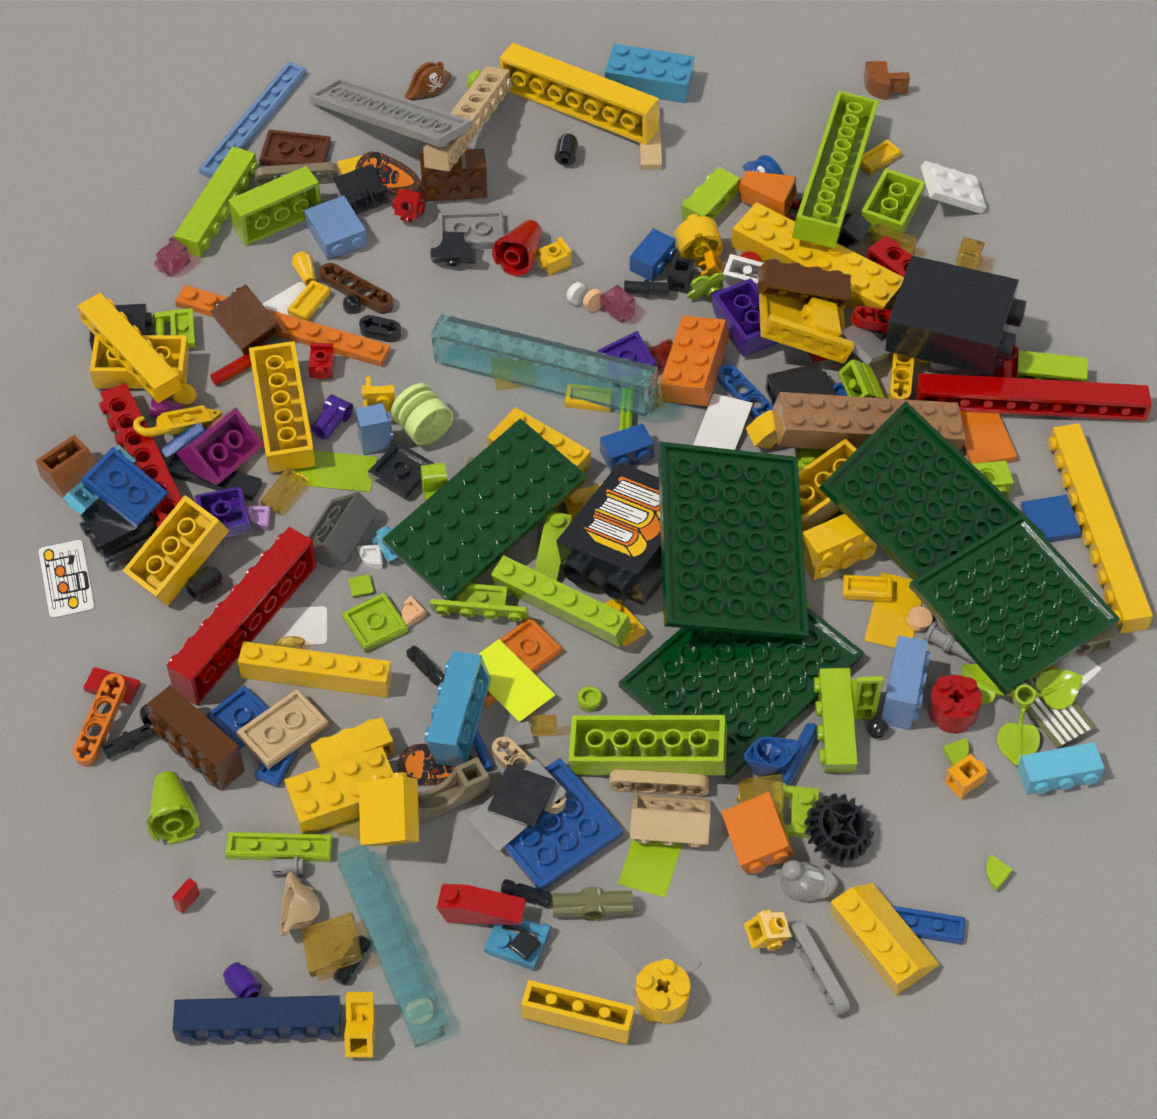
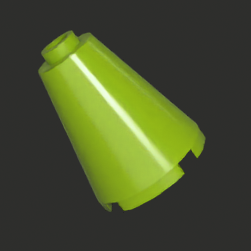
M165 771L158 774L154 779L147 820L148 833L150 837L158 842L159 839L167 840V844L184 842L195 835L196 828L200 827V818L179 775L175 772Z

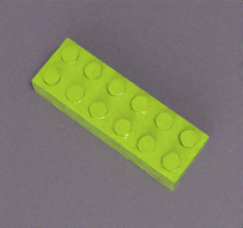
M572 715L569 765L575 775H609L611 771L619 769L726 775L727 724L725 715Z

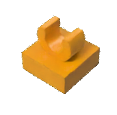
M710 250L704 253L706 261L698 264L702 270L700 275L711 277L715 273H724L723 263L715 252Z

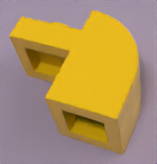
M772 410L761 414L746 427L755 447L771 449L777 443Z
M346 992L345 1057H373L376 1027L374 992Z

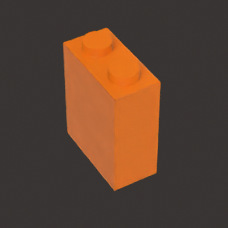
M770 792L721 811L739 864L747 875L760 873L765 867L788 861L789 857L795 855L777 803Z

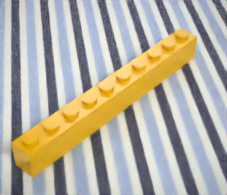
M1079 423L1053 427L1051 435L1047 440L1048 448L1050 451H1053L1055 467L1060 470L1062 486L1067 489L1068 499L1071 507L1074 508L1075 517L1082 530L1083 543L1088 546L1091 564L1095 565L1098 584L1102 585L1104 590L1105 603L1120 618L1118 624H1116L1119 633L1148 630L1153 615L1081 425Z

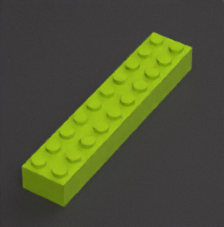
M838 90L796 217L792 238L820 244L825 247H836L874 123L879 100Z

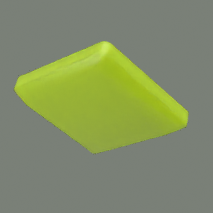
M369 574L348 578L352 597L373 593Z

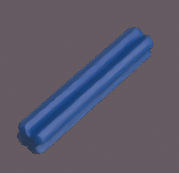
M807 723L797 739L801 747L788 764L781 769L776 779L777 782L785 783L787 786L791 785L817 736L816 724Z

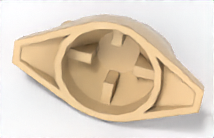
M289 872L286 876L281 907L280 936H285L286 933L293 929L308 927L320 911V902L313 892V887L303 885L292 872Z

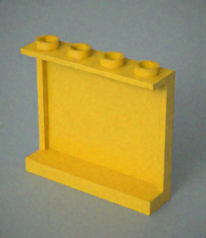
M759 294L761 337L842 364L846 362L854 349V342L805 326L801 312L804 305L808 304V302ZM846 304L842 308L837 307L841 329L845 328L844 308Z

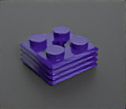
M241 486L195 496L196 504L217 518L229 530L225 537L251 532Z

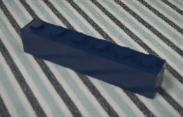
M340 995L178 999L174 1001L172 1031L176 1041H180L183 1044H193L196 1041L221 1043L224 1040H235L245 1043L250 1042L251 1039L275 1042L283 1038H290L294 1041H303L307 1038L332 1040L334 1037H341L342 1004Z

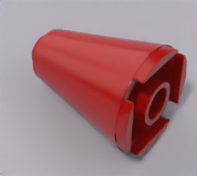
M525 220L499 238L492 247V257L496 265L500 264L504 268L503 271L513 276H522L531 270L542 235L541 226L534 220Z

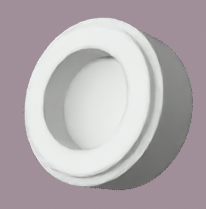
M576 282L568 289L566 299L573 305H578L583 302L588 288L581 282Z

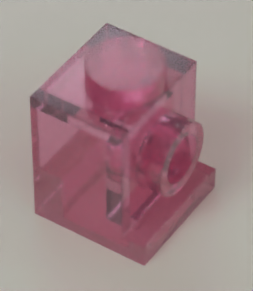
M171 237L169 244L156 253L157 260L154 262V265L158 271L172 277L190 263L188 248Z
M616 285L601 295L600 310L603 313L607 311L611 317L623 323L635 315V299L619 285Z

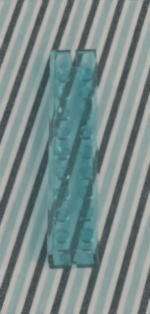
M444 314L439 316L431 332L436 364L566 397L569 396L570 398L650 417L658 399V367L649 364H642L625 358L622 359L605 353H598L561 342H553L540 337H533Z

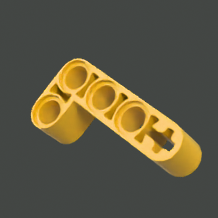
M893 353L888 399L910 400L914 362H931Z

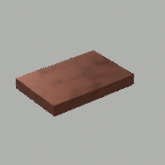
M269 129L259 163L265 166L323 163L328 155L331 137Z

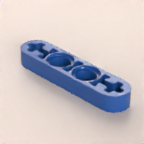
M724 364L719 367L717 381L733 398L747 402L758 401L762 404L759 408L751 407L749 414L754 420L765 411L773 409L770 401L735 366ZM737 387H745L748 391L738 393L735 389Z

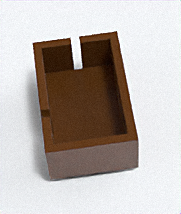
M484 148L466 150L467 169H462V159L460 156L458 162L453 165L450 171L425 168L424 153H419L422 192L425 193L423 202L488 197Z

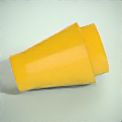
M306 251L296 253L292 257V266L302 279L304 285L307 286L312 280L316 281L313 257Z

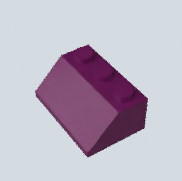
M234 408L222 414L203 433L179 450L177 455L190 472L214 485H218L258 451L264 443L239 410Z

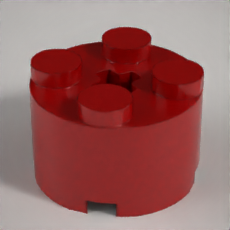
M961 675L939 677L932 688L927 708L928 716L932 723L934 721L940 726L939 729L953 734L963 733L970 726L974 725L982 703V694L976 680L972 677Z

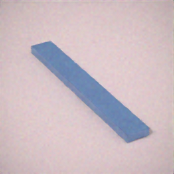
M288 62L199 168L200 174L212 178L232 146L244 150L307 74L306 68Z

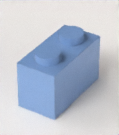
M383 403L355 409L358 436L363 455L389 450L391 447L390 440H394L391 427L392 418L390 412H385Z

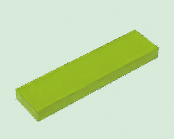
M228 832L225 856L228 860L271 861L272 858L291 859L299 856V858H304L305 862H331L333 835Z

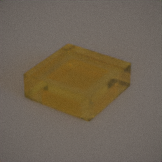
M531 715L532 736H556L557 715Z

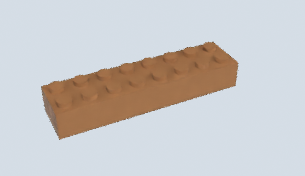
M779 392L772 409L778 447L830 450L846 438L858 449L905 401L958 451L961 450L966 438L958 403Z

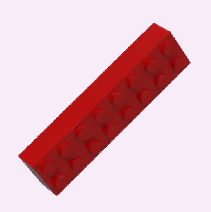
M288 527L284 533L279 534L271 548L262 553L257 564L249 568L242 581L233 586L227 598L218 603L213 614L200 624L198 631L192 637L185 641L183 648L177 655L175 654L169 659L167 669L172 687L189 702L196 706L200 704L237 661L243 641L252 642L317 568L314 545L311 538L291 527Z

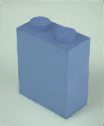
M344 195L304 210L306 226L327 260L367 245L366 229Z

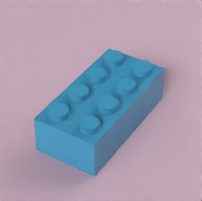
M613 43L605 70V78L661 100L686 103L694 75L695 56Z
M452 651L450 660H447L445 664L444 681L438 687L439 698L437 705H434L432 708L431 726L427 727L425 731V742L437 764L457 767L469 759L491 677L482 655Z

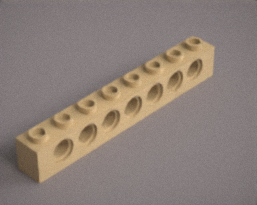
M490 66L484 68L451 111V114L471 120L473 129L466 132L464 136L452 140L445 147H437L427 143L423 148L425 168L450 171L453 165L458 162L459 157L462 153H465L470 142H473L476 134L481 131L482 126L489 120L490 115L493 111H496L499 103L504 100L507 92L511 90L513 81L510 78L509 69Z

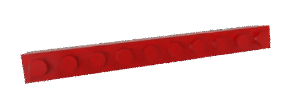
M919 373L915 389L916 400L958 403L959 411L1147 421L1152 406L1149 386L1136 384Z

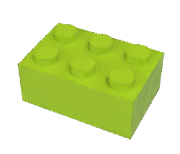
M885 168L861 211V216L872 224L867 232L883 238L889 236L893 241L900 243L923 200L925 181Z

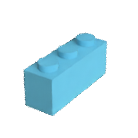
M1095 742L1022 755L1017 767L1026 794H1044L1049 790L1059 788L1066 790L1080 784L1092 785L1100 781L1105 769Z

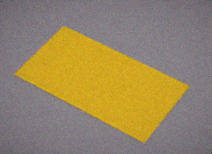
M881 572V577H892V602L874 601L864 641L895 648L898 635L909 638L914 637L915 630L908 626L906 618L913 607L921 606L922 601L909 588L910 582L913 579Z

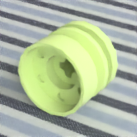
M424 383L414 384L405 389L396 398L391 408L392 418L417 445L421 446L431 444L442 437L453 421V412Z

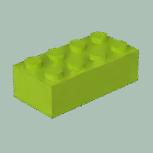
M305 166L229 199L233 230L243 244L247 246L304 221V210L321 204L319 182L308 167Z

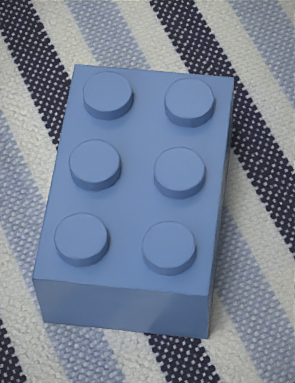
M898 635L881 719L888 726L910 730L912 721L917 722L923 698V688L927 677L926 672L931 652L926 651L928 641Z

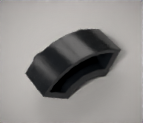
M856 211L846 213L837 243L845 248L858 244L872 224Z

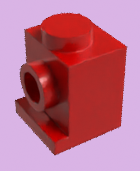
M311 342L308 364L310 378L333 379L335 364L334 344Z

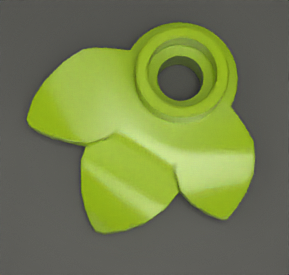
M715 273L711 277L699 276L693 279L690 283L693 290L686 297L696 299L706 295L707 298L711 299L712 293L723 289L724 274Z

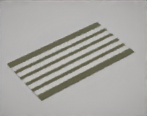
M1037 675L1025 684L1030 685L1037 693H1040L1035 685L1036 679L1039 676ZM1035 697L1032 705L1026 709L1057 748L1096 727L1075 701L1066 709L1055 710L1045 705L1043 697Z

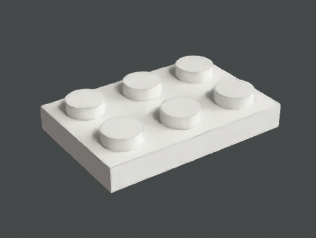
M925 161L920 166L931 199L980 214L986 210L977 177Z

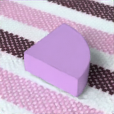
M247 506L250 522L259 529L269 531L271 507Z

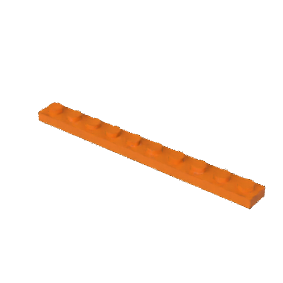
M184 285L175 303L176 307L183 309L192 308L193 312L213 317L210 311L218 302L224 301L228 297ZM267 309L282 329L276 335L278 337L309 346L311 342L333 343L336 354L380 367L383 366L391 351L389 344Z

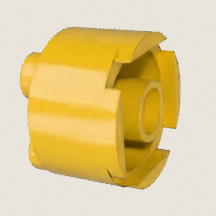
M691 214L674 231L680 256L695 260V266H698L702 261H706L704 253L713 250L719 257L723 251V243L715 220L709 217Z
M662 959L661 961H655L646 965L638 974L635 987V1004L641 1016L650 1022L656 1021L662 1022V1024H670L679 1020L685 1014L689 1003L690 980L684 969L670 959Z

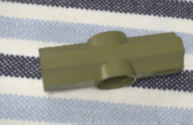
M587 887L582 889L581 892L553 893V918L582 917L586 921H599L605 916L633 915L632 890L604 891L599 887Z

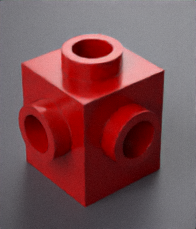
M404 188L398 189L397 197H394L392 208L395 210L394 215L400 216V220L413 222V219H420V216L425 211V202H423L425 193Z

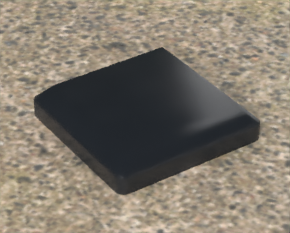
M522 929L508 944V948L526 961L539 948L541 942Z

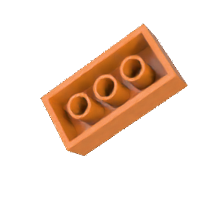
M682 316L660 381L664 402L708 406L719 367L721 366L729 341L726 319Z

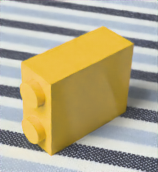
M392 773L391 778L385 779V776L376 775L369 776V781L359 782L360 845L381 847L419 842L418 779L407 777V773Z

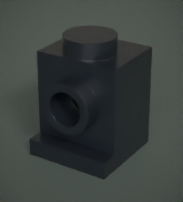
M673 256L667 276L670 291L689 293L690 283L694 274L695 260Z

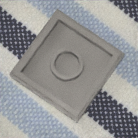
M854 325L841 329L840 337L854 342L852 352L867 365L891 356V352L885 351L886 345L868 329L858 328Z

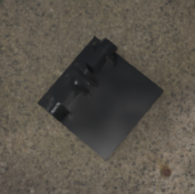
M373 164L333 178L340 195L345 196L356 215L390 203L387 196L389 193L386 185H382Z

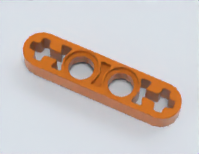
M109 674L102 681L75 743L73 756L81 766H90L98 759L102 749L101 744H104L125 696L127 686L119 674ZM118 682L120 687H115L113 691H111L109 686L115 685V683ZM104 703L111 704L112 707L108 713L101 714L98 712L100 705ZM96 725L102 727L99 735L90 736L88 734L91 727ZM88 748L91 754L85 755L84 758H82L80 753L86 752Z

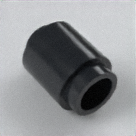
M563 134L557 141L555 160L561 165H572L576 160L578 141L574 135Z
M206 566L192 576L189 582L185 584V587L195 600L199 598L204 599L222 586L221 580L223 576L216 567Z

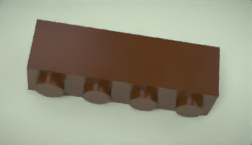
M769 259L758 268V293L809 302L811 297L835 303L837 307L842 308L850 301L851 275L843 274L839 270L827 271L822 270L821 267H804L799 263L788 264L782 263L777 259Z

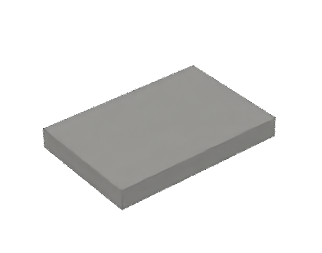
M503 211L438 213L439 245L442 241L443 231L465 232L468 248L492 249L495 242L504 236Z

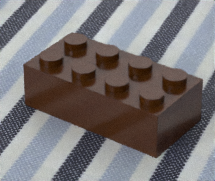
M171 685L147 703L150 713L148 717L153 724V733L160 740L164 738L175 754H182L186 758L187 764L194 771L198 769L209 785H216L222 791L245 772L239 746Z

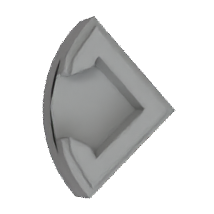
M529 721L521 723L512 731L509 738L521 749L534 747Z

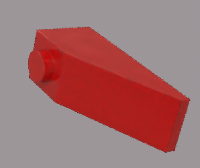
M442 884L436 908L447 923L521 925L526 900L467 884Z

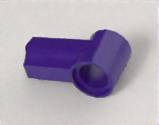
M333 394L330 395L324 403L323 411L311 425V431L322 440L328 439L341 422L349 420L353 413L354 405Z

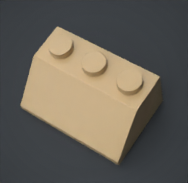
M633 794L630 839H635L638 843H649L653 840L661 841L665 845H675L677 842L687 843L691 847H701L703 844L708 845L710 799Z

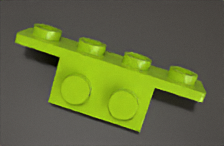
M471 584L457 597V601L430 599L432 611L439 615L459 613L460 616L469 618L474 617V615H482L484 618L492 620L498 619V617H505L515 622L529 618L527 607L507 605L508 587Z

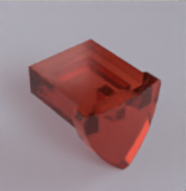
M671 339L661 341L660 344L648 348L657 364V368L649 371V373L666 366L673 345Z

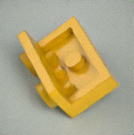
M366 376V385H362V399H366L363 400V407L383 403L385 412H390L391 414V408L395 401L394 385L371 386V377Z

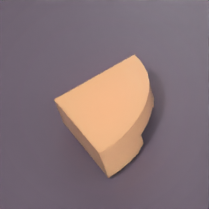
M412 596L406 599L402 609V619L409 628L426 616V611Z

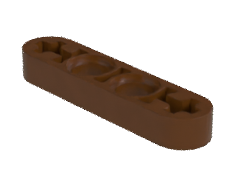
M326 263L321 266L320 278L324 284L346 296L350 294L356 295L362 305L377 313L386 314L392 311L393 297L390 293L337 264ZM344 281L353 282L351 286L342 285ZM368 290L371 292V294L367 296L360 295V292Z

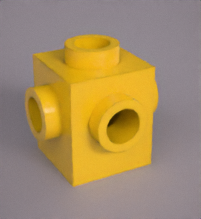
M764 910L744 923L752 949L767 948L768 951L777 950L783 947V942L792 937L784 912Z

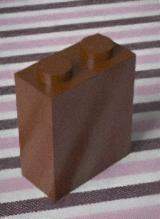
M246 284L235 289L227 299L218 302L210 311L216 322L243 355L249 352V348L266 344L282 331L278 322Z

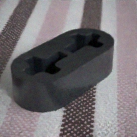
M367 315L359 321L360 333L364 337L391 343L398 341L401 337V326L395 320Z

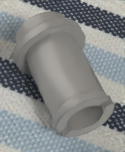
M295 856V858L271 859L272 876L287 875L289 872L294 873L296 877H299V874H304V858Z

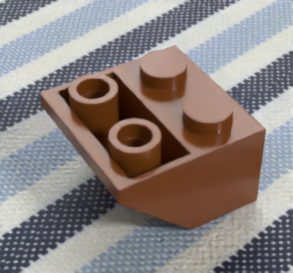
M75 435L36 460L41 478L62 499L80 483L81 479L97 463L90 450Z

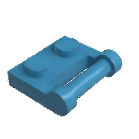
M524 918L521 925H511L537 934V940L541 942L539 948L525 961L508 948V944L518 934L505 930V925L495 924L484 947V953L534 971L552 926L546 923L541 925Z

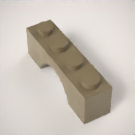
M478 757L454 767L449 777L436 787L418 792L419 825L490 792L489 776Z

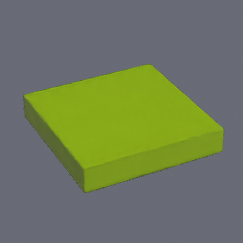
M385 592L341 613L342 619L364 653L408 632L407 625Z

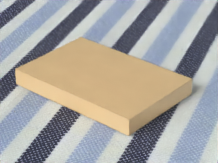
M296 689L236 732L237 736L264 766L270 769L327 728L329 723L310 701Z

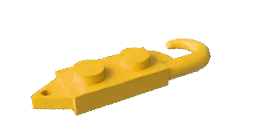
M201 405L161 413L157 417L156 427L151 428L140 426V422L145 419L144 416H141L134 420L133 427L138 434L145 437L164 434L174 435L183 433L198 421L202 423L204 428H207L221 416L222 411L208 409Z

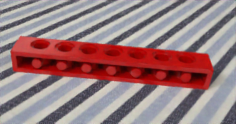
M124 383L100 392L102 402L98 404L103 416L108 415L109 417L106 421L110 431H115L117 434L114 436L116 444L120 445L136 460L133 463L168 492L164 500L150 513L151 517L156 516L157 521L155 525L158 528L182 497L153 438L142 436L135 431L133 427L134 420L142 415L127 384ZM144 420L140 422V426L148 428Z

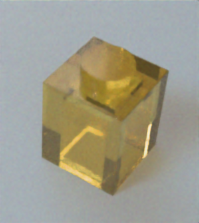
M963 237L955 265L978 270L985 242Z

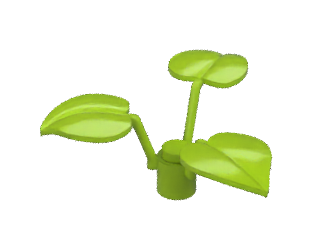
M964 664L962 666L961 676L972 677L976 680L982 694L981 704H990L996 694L1005 696L977 664ZM1048 670L1040 674L1036 679L1035 685L1040 693H1037L1030 685L1024 684L1020 685L1016 690L1013 689L1008 694L1013 695L1014 705L1020 708L1018 725L1007 723L1002 726L997 734V745L1001 753L1013 765L1018 766L1022 755L1036 753L1040 744V735L1037 728L1031 724L1023 725L1025 711L1032 705L1035 697H1043L1045 705L1051 709H1066L1076 699L1083 679L1081 675L1069 670Z

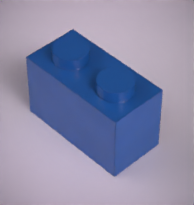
M653 228L630 255V271L653 281L657 275L662 274L668 261H672L673 256L676 255V239Z
M642 423L600 437V453L612 472L619 462L631 466L654 458V442Z

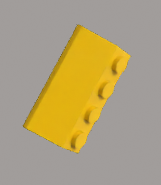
M873 883L851 887L831 901L830 914L896 996L939 966L937 960Z

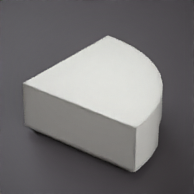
M378 545L357 546L358 556L365 565L375 569H383L382 551Z

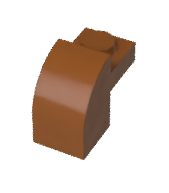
M866 61L864 83L868 93L883 100H888L889 94L908 93L909 72L888 73L886 61Z

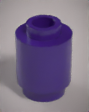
M235 962L226 968L223 973L224 983L236 998H252L260 995L262 985L246 965Z

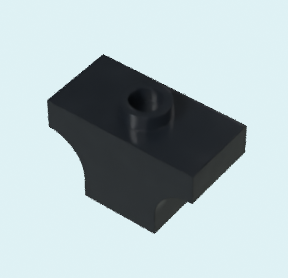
M443 231L440 245L431 248L430 257L432 262H442L448 266H459L460 263L476 264V252L467 247L465 232Z

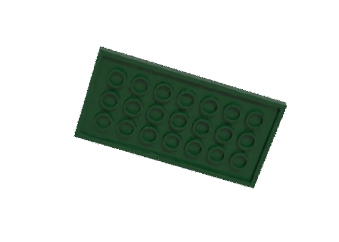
M520 418L382 538V542L444 600L453 601L583 485L588 478L582 470Z

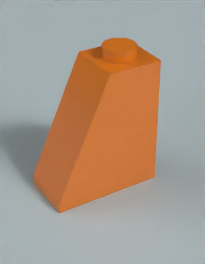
M746 171L738 183L741 201L751 206L758 202L787 217L797 195L796 176Z

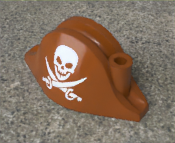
M426 62L421 65L412 77L405 98L413 101L431 97L441 92L451 78V73L444 70V63Z

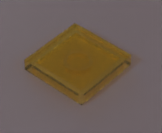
M352 912L301 929L308 972L311 977L363 961L355 918Z

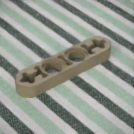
M332 162L263 166L255 171V183L261 186L281 177L282 174H288L307 166L319 184L334 183V177L339 176V169Z

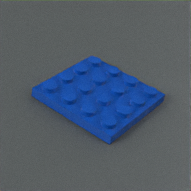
M561 758L545 767V769L565 789V809L558 814L544 811L537 829L526 827L503 847L533 885L539 889V892L623 835V829Z

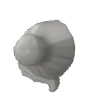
M790 860L782 866L783 892L788 897L803 902L830 897L838 888V879L830 870L825 868L826 861L824 860L820 861L817 865Z

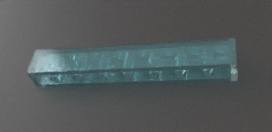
M360 845L336 854L338 867L414 1047L416 1048L445 1036V1025L448 1024L444 1010H438L435 1004L438 998L433 985L428 986L425 978L428 977L423 962L418 963L415 955H418L413 939L408 941L405 933L408 932V928L404 918H398L395 910H398V905L394 895L389 896L386 888L389 885L385 874H379L376 866H379V861L375 851L370 852L368 846Z

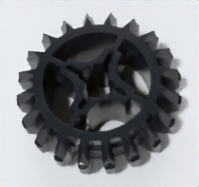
M836 793L831 794L829 797L827 795L823 796L818 801L816 800L812 804V808L807 811V818L804 821V825L808 827L804 834L811 836L808 844H815L814 852L821 851L823 852L822 859L830 856L832 863L840 860L842 864L849 860L851 862L855 861L858 856H862L871 845L870 839L874 834L870 830L873 827V822L867 821L870 813L862 812L864 804L857 806L855 805V798H851L848 801L846 794L838 797ZM841 824H843V826L840 828V830H839L837 833H835L834 831H835Z

